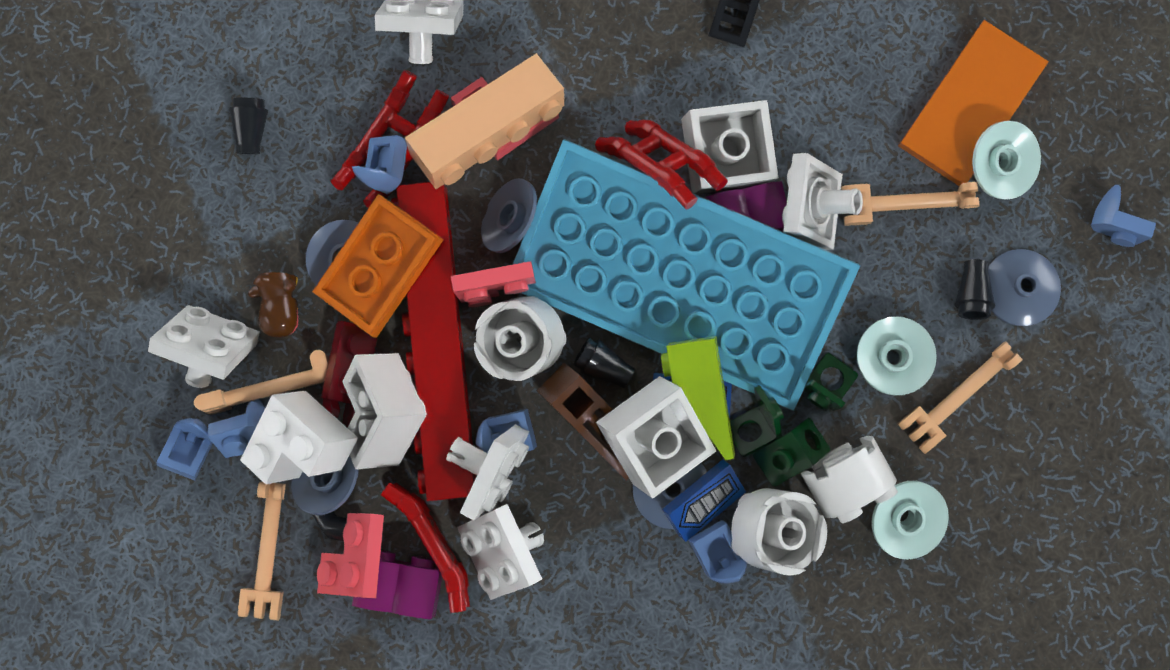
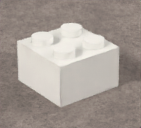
M767 100L692 109L681 119L685 143L695 150L698 149L706 153L716 164L715 167L728 180L727 184L719 191L748 188L770 183L779 178ZM688 165L693 194L719 192Z
M661 376L596 422L632 484L652 499L716 452L682 388Z

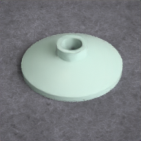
M1015 121L995 123L981 134L974 148L972 166L976 181L984 192L994 198H1017L1027 192L1034 184L1040 170L1041 152L1035 135L1025 125Z
M887 317L875 322L866 329L857 346V364L863 378L874 389L888 395H905L920 389L931 378L936 366V348L930 334L919 323L905 317ZM890 350L896 351L900 356L899 362L895 365L887 360V353Z
M906 481L895 485L898 493L894 497L876 504L872 515V531L876 542L885 552L893 557L908 560L928 554L940 543L947 530L949 514L943 496L934 487L920 481ZM908 510L907 519L900 521L903 513Z

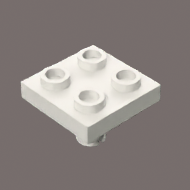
M385 0L375 14V31L409 32V62L414 64L432 63V34H455L463 17V0Z
M793 154L792 165L787 174L789 190L787 206H785L782 214L783 232L822 249L834 250L838 214L858 215L863 206L862 193L858 189L841 190L842 174L810 154Z
M187 305L150 338L148 352L187 366L186 383L192 387L204 388L211 384V376L224 380L257 345L260 331L246 327L240 321L228 320L211 314L205 308Z
M515 424L493 441L488 453L467 443L460 437L454 441L450 448L453 452L447 454L446 460L477 475L460 511L461 514L476 520L484 511L491 512L498 501L502 502L505 499L513 482L508 479V476L514 466L518 468L529 450V446L524 444L529 434L528 430Z
M508 504L457 527L461 535L462 547L470 555L478 572L479 584L487 592L490 600L529 587L542 580L529 551L540 547L544 543L543 533L529 539L528 536L541 530L536 523L530 522L519 529Z

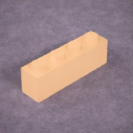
M536 53L406 136L405 140L409 154L435 189L444 184L451 185L464 175L465 170L477 162L482 164L493 158L498 149L508 142L514 143L524 138L530 131V128L540 121L546 122L555 118L564 106V87Z

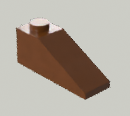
M563 363L536 391L627 481L629 477L596 424L599 419L613 409L578 373Z

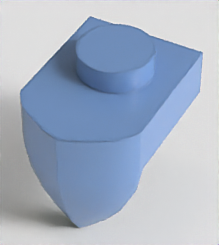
M398 135L370 138L366 167L352 166L356 177L368 187L385 194L396 189L403 178L407 150L405 138Z
M1114 185L1098 204L1091 228L1096 232L1111 236V242L1125 247H1134L1151 239L1156 223L1118 211L1121 200L1120 185Z
M259 399L250 401L246 408V414L208 424V438L225 458L243 455L265 410L263 403Z
M528 409L492 416L484 420L477 431L476 446L488 453L493 441L516 424L529 431L524 444L529 446L528 451L534 450L537 447Z
M186 418L177 421L156 462L157 466L195 481L213 445L212 441L208 438V427L204 422L197 418Z
M720 520L688 540L705 574L710 579L718 583H734L741 580L746 571L747 562L733 552L731 530L725 521Z

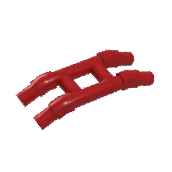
M403 70L396 86L393 87L384 102L385 105L356 149L351 152L342 164L341 169L331 179L332 185L342 191L352 179H355L356 175L352 170V166H365L370 138L382 137L388 127L405 137L442 114L441 112L449 99V95L436 89L428 106L425 107L418 119L417 125H414L398 115L410 95L409 92L417 79V76L412 72ZM408 147L406 150V161L404 165V171L413 159L409 154ZM372 189L363 200V203L369 208L378 194L388 198L392 192L385 194Z
M630 120L626 123L625 132L628 135L643 139L632 146L626 139L615 136L609 138L599 137L595 143L597 151L608 153V155L616 156L621 160L624 159L657 181L658 185L663 187L670 196H674L686 210L695 205L698 198L685 185L686 182L675 172L676 170L688 164L701 178H705L716 191L721 190L728 182L726 177L715 167L714 161L706 153L698 149L695 150L661 129L659 124L651 120ZM660 147L671 153L670 156L659 162L647 156Z
M390 482L381 493V496L406 515L445 581L450 613L466 611V608L470 607L467 588L469 581L466 569L461 562L459 563L430 515V509L426 502L414 492L410 493L397 482L395 484Z

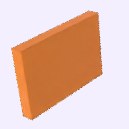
M378 194L312 292L370 336L377 338L444 239L387 198Z

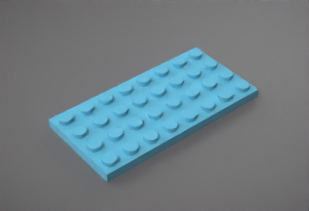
M564 139L538 200L533 221L522 240L513 264L532 262L536 283L529 284V290L522 292V294L537 297L552 307L661 354L667 353L666 346L669 343L716 336L724 381L754 394V387L760 385L768 399L773 397L779 405L794 411L860 265L698 195H695L698 198L695 205L686 210L674 196H670L663 187L658 185L657 181L645 173Z

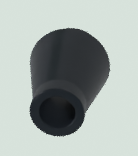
M247 97L233 98V107H229L236 141V153L258 155L260 154V145L268 115V109H265V100Z
M971 259L964 262V271L955 301L958 316L970 320L987 319L991 316V310L995 308L988 273V262L985 260Z
M588 338L574 361V366L581 369L580 374L617 384L622 388L626 387L635 370V367L626 363L600 339L594 341Z

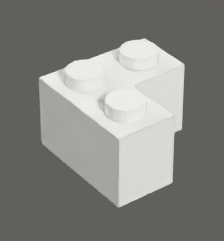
M399 353L355 355L342 381L355 410V414L348 426V429L358 437L350 453L351 460L355 469L399 466L427 415L425 405L419 398L411 381V375L405 368Z
M298 391L273 394L240 461L265 484L299 478L302 471L308 477L340 471L346 463L358 437L308 392Z

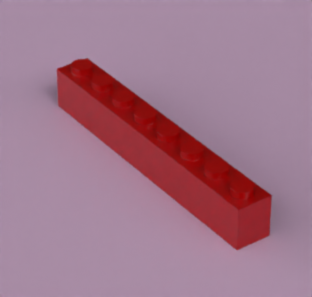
M431 182L399 185L397 187V198H392L391 202L444 239L404 297L407 298L409 313L402 314L405 337L411 336L412 352H406L407 370L410 375H415L416 392L423 401L427 413L420 426V430L417 431L414 437L416 454H422L424 470H418L420 494H426L427 501L467 497L477 476L446 460L447 454L453 452L450 448L458 437L473 445L459 299L453 292L451 276L456 275L448 190L445 184L435 189Z

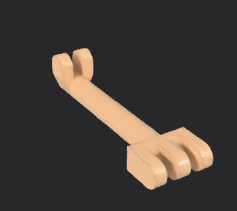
M977 182L963 183L959 186L958 191L885 196H871L870 184H854L841 187V190L858 189L861 191L863 198L861 212L859 215L845 216V226L871 224L873 222L872 212L944 207H960L964 209L980 206L979 198L976 197V192L978 191Z
M1007 341L998 346L992 352L991 358L928 414L921 406H917L898 423L902 430L910 427L914 421L919 424L908 435L913 442L927 433L930 438L925 440L919 447L924 454L929 452L947 436L938 425L1002 368L1010 370L1023 360L1017 353L1014 354L1010 350L1012 347Z
M315 350L310 355L311 370L225 392L219 389L200 394L195 398L194 405L197 409L212 415L231 410V406L323 383L329 358L323 351Z
M259 482L257 497L266 498L256 580L254 589H240L239 617H248L250 602L252 601L255 602L254 618L263 619L266 603H271L270 620L279 621L283 592L271 591L281 503L285 495L286 484L284 483L265 484L264 482Z

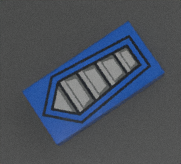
M722 459L666 505L662 511L679 537L686 542L746 491L731 465Z

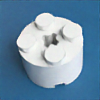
M534 296L518 297L494 304L482 313L475 327L477 331L474 351L481 366L492 376L499 379L522 381L550 368L558 360L567 338L558 314L549 304ZM519 336H521L522 338L520 341L521 345L517 341V338H519Z
M873 436L859 438L862 445L853 449L849 442L828 452L812 466L813 472L807 470L801 472L825 518L838 517L841 523L849 522L863 513L861 507L874 500L876 503H882L898 493L895 487L897 479Z
M771 488L746 493L739 499L738 507L732 520L733 552L751 566L783 575L800 574L806 571L804 568L812 561L816 562L824 551L827 540V524L824 515L819 514L813 499L802 493Z

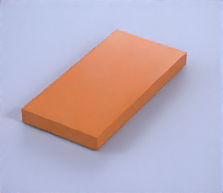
M983 20L898 147L956 185L960 186L963 183H967L974 174L972 166L973 152L981 134L991 125L1011 119L1049 61L986 20Z

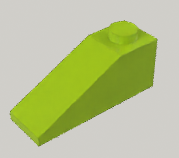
M712 336L669 343L666 346L667 353L661 354L664 377L671 376L672 383L682 388L707 435L725 460L734 459L735 451L717 337Z

